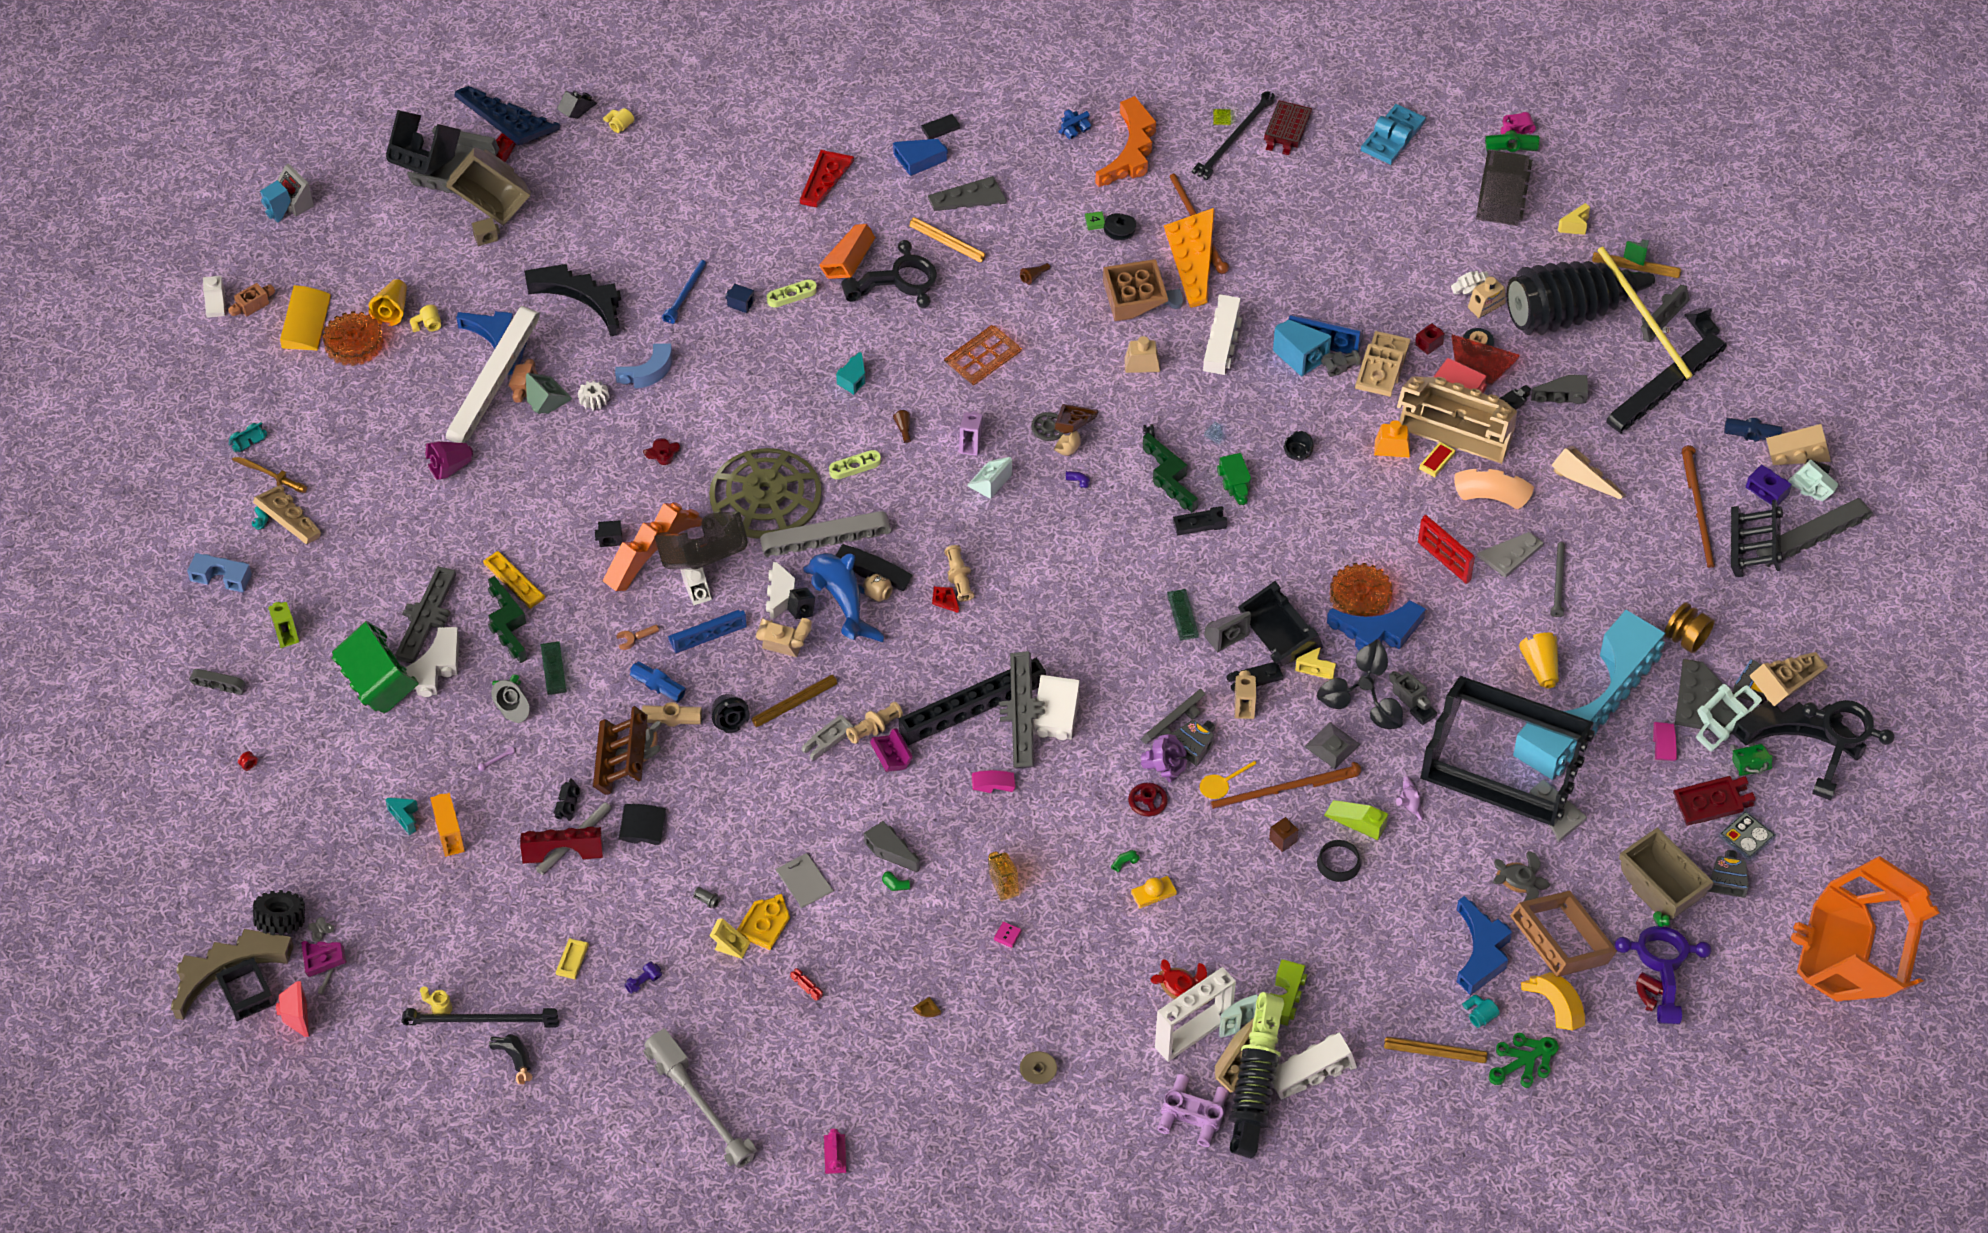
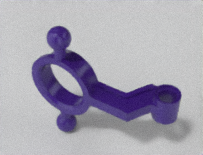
M1652 926L1643 930L1638 942L1630 941L1626 937H1619L1615 941V949L1618 952L1626 953L1629 950H1636L1640 960L1647 967L1660 972L1663 994L1662 1003L1657 1008L1658 1023L1680 1024L1682 1008L1674 1003L1676 994L1674 971L1682 965V962L1687 959L1689 953H1696L1701 958L1708 957L1712 951L1710 944L1699 942L1697 945H1689L1686 938L1678 931L1669 927ZM1656 940L1668 942L1677 949L1679 956L1674 959L1658 958L1648 951L1645 944Z

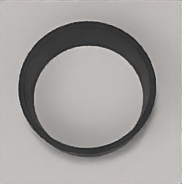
M1332 840L1321 848L1317 858V867L1320 873L1327 879L1336 882L1348 881L1354 878L1360 870L1359 852L1350 842ZM1331 847H1344L1351 850L1358 860L1352 869L1345 872H1336L1325 866L1322 861V853Z

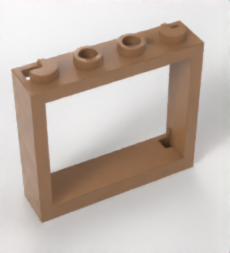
M1571 891L1519 902L1510 915L1556 977L1606 965L1617 952ZM1561 908L1594 952L1568 958L1535 913Z

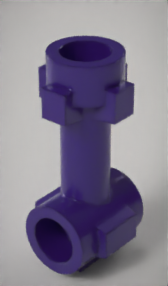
M652 961L648 962L643 967L644 973L635 979L631 977L627 979V982L624 984L625 988L630 994L633 992L637 993L640 991L639 986L645 981L651 979L654 982L662 976L661 968Z

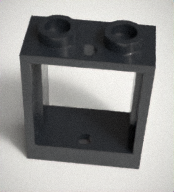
M254 957L249 960H243L238 965L225 968L215 974L236 1021L275 1005L271 991ZM254 971L263 992L235 1004L226 983Z

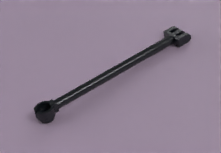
M1271 91L1263 92L1260 103L1204 165L1199 162L1197 163L1192 173L1196 174L1198 172L1199 177L1204 175L1203 179L1207 181L1213 174L1211 167L1264 108L1274 104V93L1270 97Z
M407 1008L403 1012L401 1019L404 1025L412 1026L421 1022H544V1028H556L559 1026L558 1013L555 1008H543L542 1014H421L414 1008Z

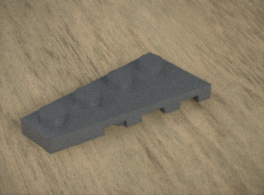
M994 176L928 195V200L934 211L957 209V207L971 208L977 205L991 206V204L1000 203V205L1006 204V199Z

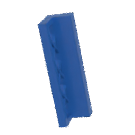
M736 610L669 635L668 640L675 653H679L747 627L746 614L743 610Z

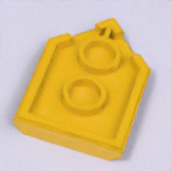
M778 894L774 898L754 901L737 931L750 942L771 950L790 920L783 895Z

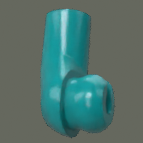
M256 506L254 511L258 518H254L255 522L252 521V526L257 530H261L267 524L269 516Z

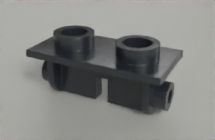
M570 778L569 782L561 785L558 796L560 801L556 803L553 812L556 819L566 817L568 821H571L576 811L580 787L572 778Z

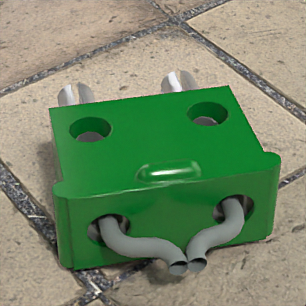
M1755 742L1749 744V747L1738 749L1735 744L1730 746V750L1733 753L1732 761L1739 771V776L1754 773L1763 774V771L1772 769L1773 756L1768 753L1763 744L1756 745Z

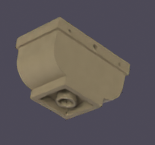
M473 148L453 171L446 183L447 188L503 226L531 196V191L528 190L526 183L514 173V169L486 149L483 151L479 148Z
M1658 827L1619 855L1622 872L1632 885L1631 889L1654 912L1660 911L1663 916L1669 915L1670 920L1705 897L1707 891L1713 886V881Z

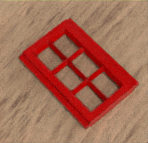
M1425 514L1420 523L1418 543L1464 583L1468 584L1472 578L1475 556Z

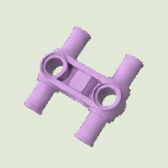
M1178 1074L1173 1089H1170L1165 1095L1161 1109L1162 1117L1157 1130L1160 1133L1169 1134L1174 1119L1202 1127L1197 1143L1200 1146L1209 1147L1214 1132L1219 1130V1127L1222 1125V1119L1225 1114L1224 1105L1229 1091L1224 1087H1217L1213 1101H1207L1184 1093L1190 1079L1186 1075Z

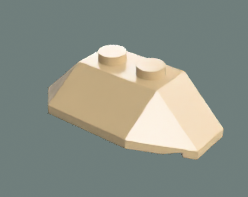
M1254 1018L1234 1035L1215 1065V1079L1229 1092H1235L1237 1087V1076L1240 1072L1239 1066L1242 1064L1240 1062L1242 1057L1241 1048L1243 1045L1250 1044L1249 1034L1252 1032Z

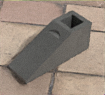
M1566 375L1536 386L1532 389L1531 401L1540 403L1545 401L1556 403L1573 402L1575 404L1586 403L1588 396L1587 375Z
M884 821L864 832V843L875 856L914 872L919 871L920 860L914 852L911 853L905 841L899 839L891 826H887Z

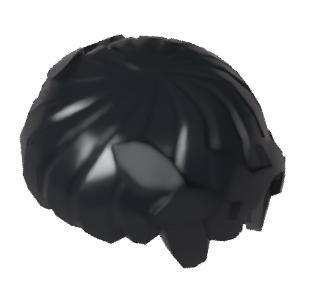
M1295 431L1293 435L1286 438L1283 448L1289 458L1302 461L1310 457L1314 444L1311 435L1303 431Z

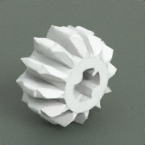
M595 380L592 383L586 381V385H581L580 390H578L579 403L581 406L584 405L586 410L590 407L593 411L595 407L601 410L602 405L606 406L609 400L607 386L603 385L602 381L598 383Z

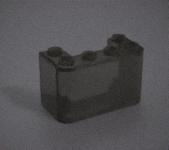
M1488 149L1476 220L1518 226L1519 220H1523L1524 210H1521V208H1525L1526 198H1523V195L1527 196L1528 185H1525V182L1529 183L1531 173L1527 170H1531L1533 161L1529 159L1530 155Z
M713 512L704 516L701 522L704 536L697 539L688 538V533L670 534L663 532L654 535L662 565L666 569L695 570L743 551L747 547L748 539L741 513Z

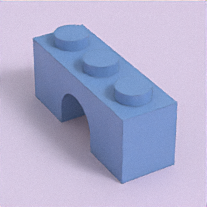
M195 553L187 570L190 581L207 585L212 577L224 575L223 581L226 589L243 593L252 576L249 564Z

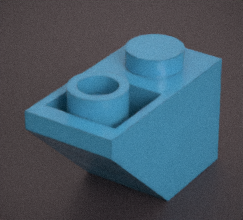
M276 180L262 189L260 193L262 196L261 202L266 208V215L269 219L273 218L278 223L282 220L291 199L287 189Z

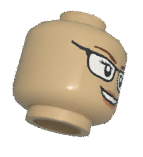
M879 574L867 577L863 583L865 595L877 602L887 600L893 590L890 580Z

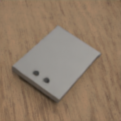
M807 853L775 869L798 902L800 908L833 892V889Z

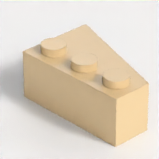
M1822 424L1766 438L1773 465L1806 463L1808 458L1816 462H1831Z

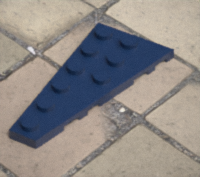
M466 86L455 91V98L517 145H522L560 130V124L557 122L552 124L547 122V118L543 116L535 117L532 115V112L514 104L508 103L506 105L501 102V99L487 97L485 92L473 87Z

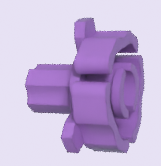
M1172 734L1159 736L1158 739L1154 740L1152 750L1146 751L1140 756L1141 765L1144 769L1156 768V771L1161 772V776L1166 778L1168 782L1174 781L1175 777L1185 771L1187 765L1186 759H1177L1178 757L1186 756V751L1182 742Z

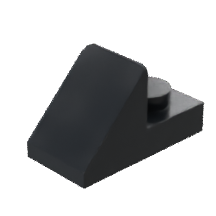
M1698 308L1684 314L1702 339L1710 333L1718 335L1720 332L1719 328L1710 318L1712 308Z

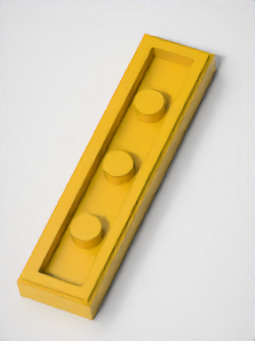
M499 551L483 560V564L530 609L545 599V595Z

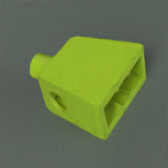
M287 602L273 603L272 606L268 607L280 648L299 643ZM287 625L289 630L283 632L281 626Z

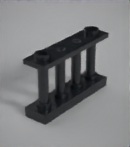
M1776 499L1772 500V510L1745 514L1741 513L1739 506L1731 507V569L1735 577H1743V569H1746L1747 566L1772 562L1776 570L1781 571V563L1784 561L1781 551V518H1783V509L1781 506H1778ZM1772 517V525L1748 529L1743 527V524H1746L1747 521ZM1772 532V540L1748 544L1743 542L1746 536ZM1772 547V555L1744 559L1743 557L1746 551Z

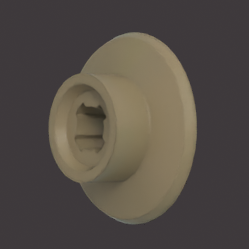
M1041 1051L1027 1054L1020 1063L1022 1077L1032 1084H1045L1051 1081L1057 1072L1055 1059L1048 1053Z

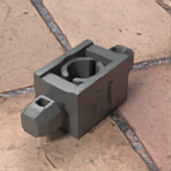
M1393 671L1389 674V680L1393 684V693L1410 709L1418 706L1421 709L1427 710L1431 707V701L1427 697V687L1407 671L1401 675Z

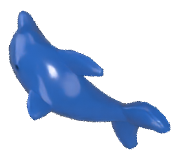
M829 553L815 555L810 560V563L803 567V571L813 575L811 582L816 590L821 591L825 587L838 602L846 617L841 633L852 640H856L858 636H863L883 642L884 634L860 619V593L864 595L865 593L864 588L858 584L853 571L855 556L853 554H846L839 558Z

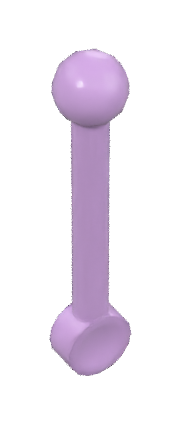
M509 747L505 753L486 763H480L478 769L483 771L492 763L507 755L514 754V748Z

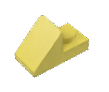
M1584 203L1561 218L1558 231L1560 233L1585 235L1590 206Z
M1317 648L1297 658L1295 671L1332 679L1334 678L1336 663L1319 660L1320 648Z
M723 918L717 919L710 934V937L718 943L715 950L742 959L750 941Z

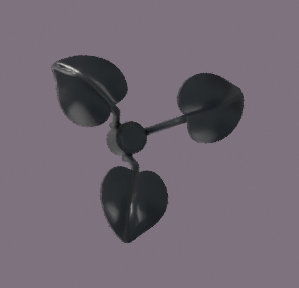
M1376 639L1361 648L1356 655V664L1361 671H1364L1360 675L1359 681L1348 688L1345 679L1332 678L1319 688L1316 697L1330 708L1343 709L1351 701L1349 692L1357 686H1360L1363 690H1371L1374 704L1376 705L1370 710V718L1373 723L1384 729L1401 728L1403 726V710L1400 703L1393 698H1384L1380 703L1377 701L1375 687L1373 686L1376 679L1375 675H1382L1386 671L1388 656L1381 641Z

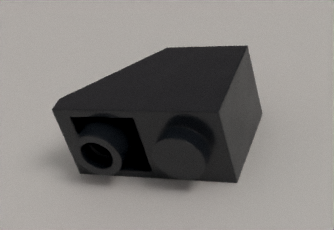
M575 90L573 92L565 91L557 110L569 118L578 119L595 106L597 102L588 93L583 92L581 94Z

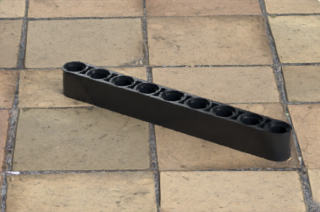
M1710 333L1682 355L1681 358L1694 376V373L1703 369L1707 362H1711L1719 356L1718 353L1724 352L1727 343L1714 333ZM1675 362L1616 408L1608 416L1606 423L1622 434L1624 429L1630 428L1635 424L1634 421L1640 420L1647 414L1648 410L1656 407L1660 400L1663 401L1671 394V391L1677 390L1683 385L1685 380L1688 381L1689 379H1686Z

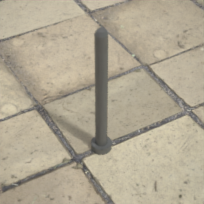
M1562 541L1557 544L1554 606L1550 610V615L1553 617H1563L1564 609L1561 607L1565 544Z

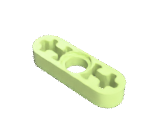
M804 280L770 291L767 294V303L771 307H780L811 297L817 292L816 283L813 280ZM789 292L797 293L795 296L787 295Z
M870 450L833 462L829 466V474L833 479H842L876 468L881 463V456L879 452ZM852 463L860 464L857 468H852L850 465Z

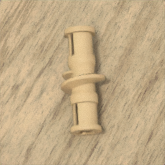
M951 545L944 550L945 555L948 556L950 570L947 572L948 581L957 588L958 601H969L974 598V593L970 589V582L967 577L971 569L964 566L965 564L960 554L961 547L959 545Z
M894 701L890 703L889 707L877 713L873 711L867 712L865 720L854 727L846 729L849 740L856 744L864 736H868L871 733L877 736L879 731L884 732L885 725L889 724L893 719L903 716L902 709Z

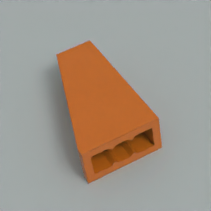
M867 224L854 225L824 258L819 266L827 278H849L854 275L876 238L871 228Z

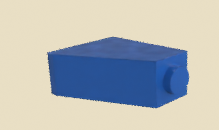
M939 139L893 143L894 156L910 176L947 161L948 149Z

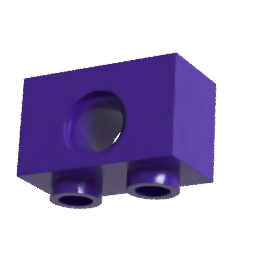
M1761 464L1748 477L1745 488L1771 505L1772 500L1776 499L1779 505L1789 495L1792 484Z

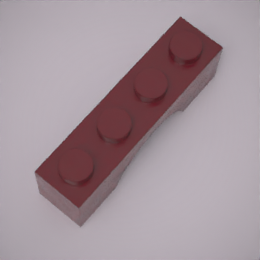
M590 826L581 829L567 828L566 830L549 829L540 832L527 831L521 833L522 864L541 863L549 851L558 847L571 848L578 852L582 859L603 858L601 827Z

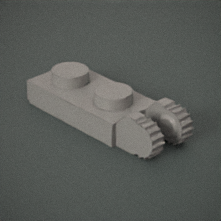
M839 715L815 733L803 745L801 750L807 753L815 745H818L810 754V758L816 760L847 736V728L854 726L842 715Z

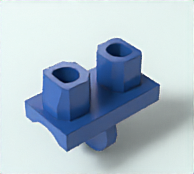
M1065 110V117L1061 118L1063 123L1058 132L1061 135L1065 134L1070 140L1078 135L1076 127L1079 126L1083 133L1090 130L1091 124L1088 120L1090 114L1086 111L1078 115L1077 111Z

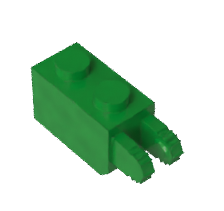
M1237 453L1220 457L1217 473L1223 477V488L1225 491L1228 490L1230 496L1234 495L1236 503L1244 506L1248 501L1247 496L1250 490L1251 476L1242 454Z

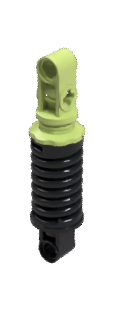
M1265 992L1260 993L1256 1001L1252 1032L1249 1034L1250 1044L1243 1045L1241 1048L1242 1057L1240 1062L1242 1064L1239 1066L1240 1072L1237 1076L1236 1095L1233 1098L1234 1104L1232 1105L1233 1111H1231L1228 1118L1230 1122L1235 1123L1230 1142V1152L1252 1159L1257 1153L1260 1128L1268 1127L1270 1106L1268 1105L1272 1101L1269 1097L1273 1095V1091L1270 1089L1274 1088L1272 1081L1276 1079V1076L1273 1073L1277 1072L1276 1067L1279 1057H1281V1053L1275 1050V1044H1278L1277 1035L1284 1000Z

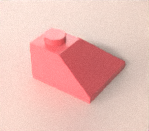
M297 981L279 994V1003H276V1011L278 1016L281 1015L282 1021L304 1037H309L307 1000L301 981Z

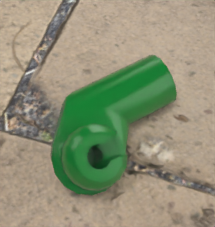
M1135 850L1121 853L1111 865V869L1119 872L1126 862L1137 863L1140 856L1136 854Z
M890 871L883 874L882 881L891 891L910 890L909 880H898Z
M1656 911L1653 914V920L1659 927L1670 925L1669 915L1663 916L1660 911Z

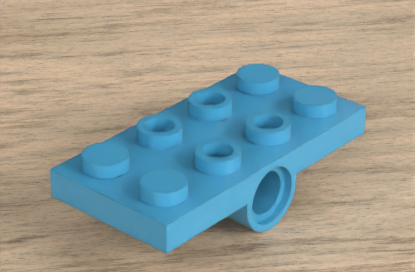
M1395 104L1385 117H1379L1374 131L1362 144L1361 151L1391 165L1423 126L1426 117Z

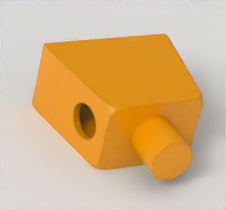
M1397 420L1391 421L1390 424H1382L1375 438L1374 455L1410 458L1408 426L1401 425Z

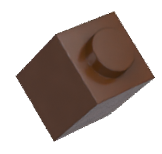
M1284 817L1270 827L1269 840L1283 852L1297 842L1299 829Z

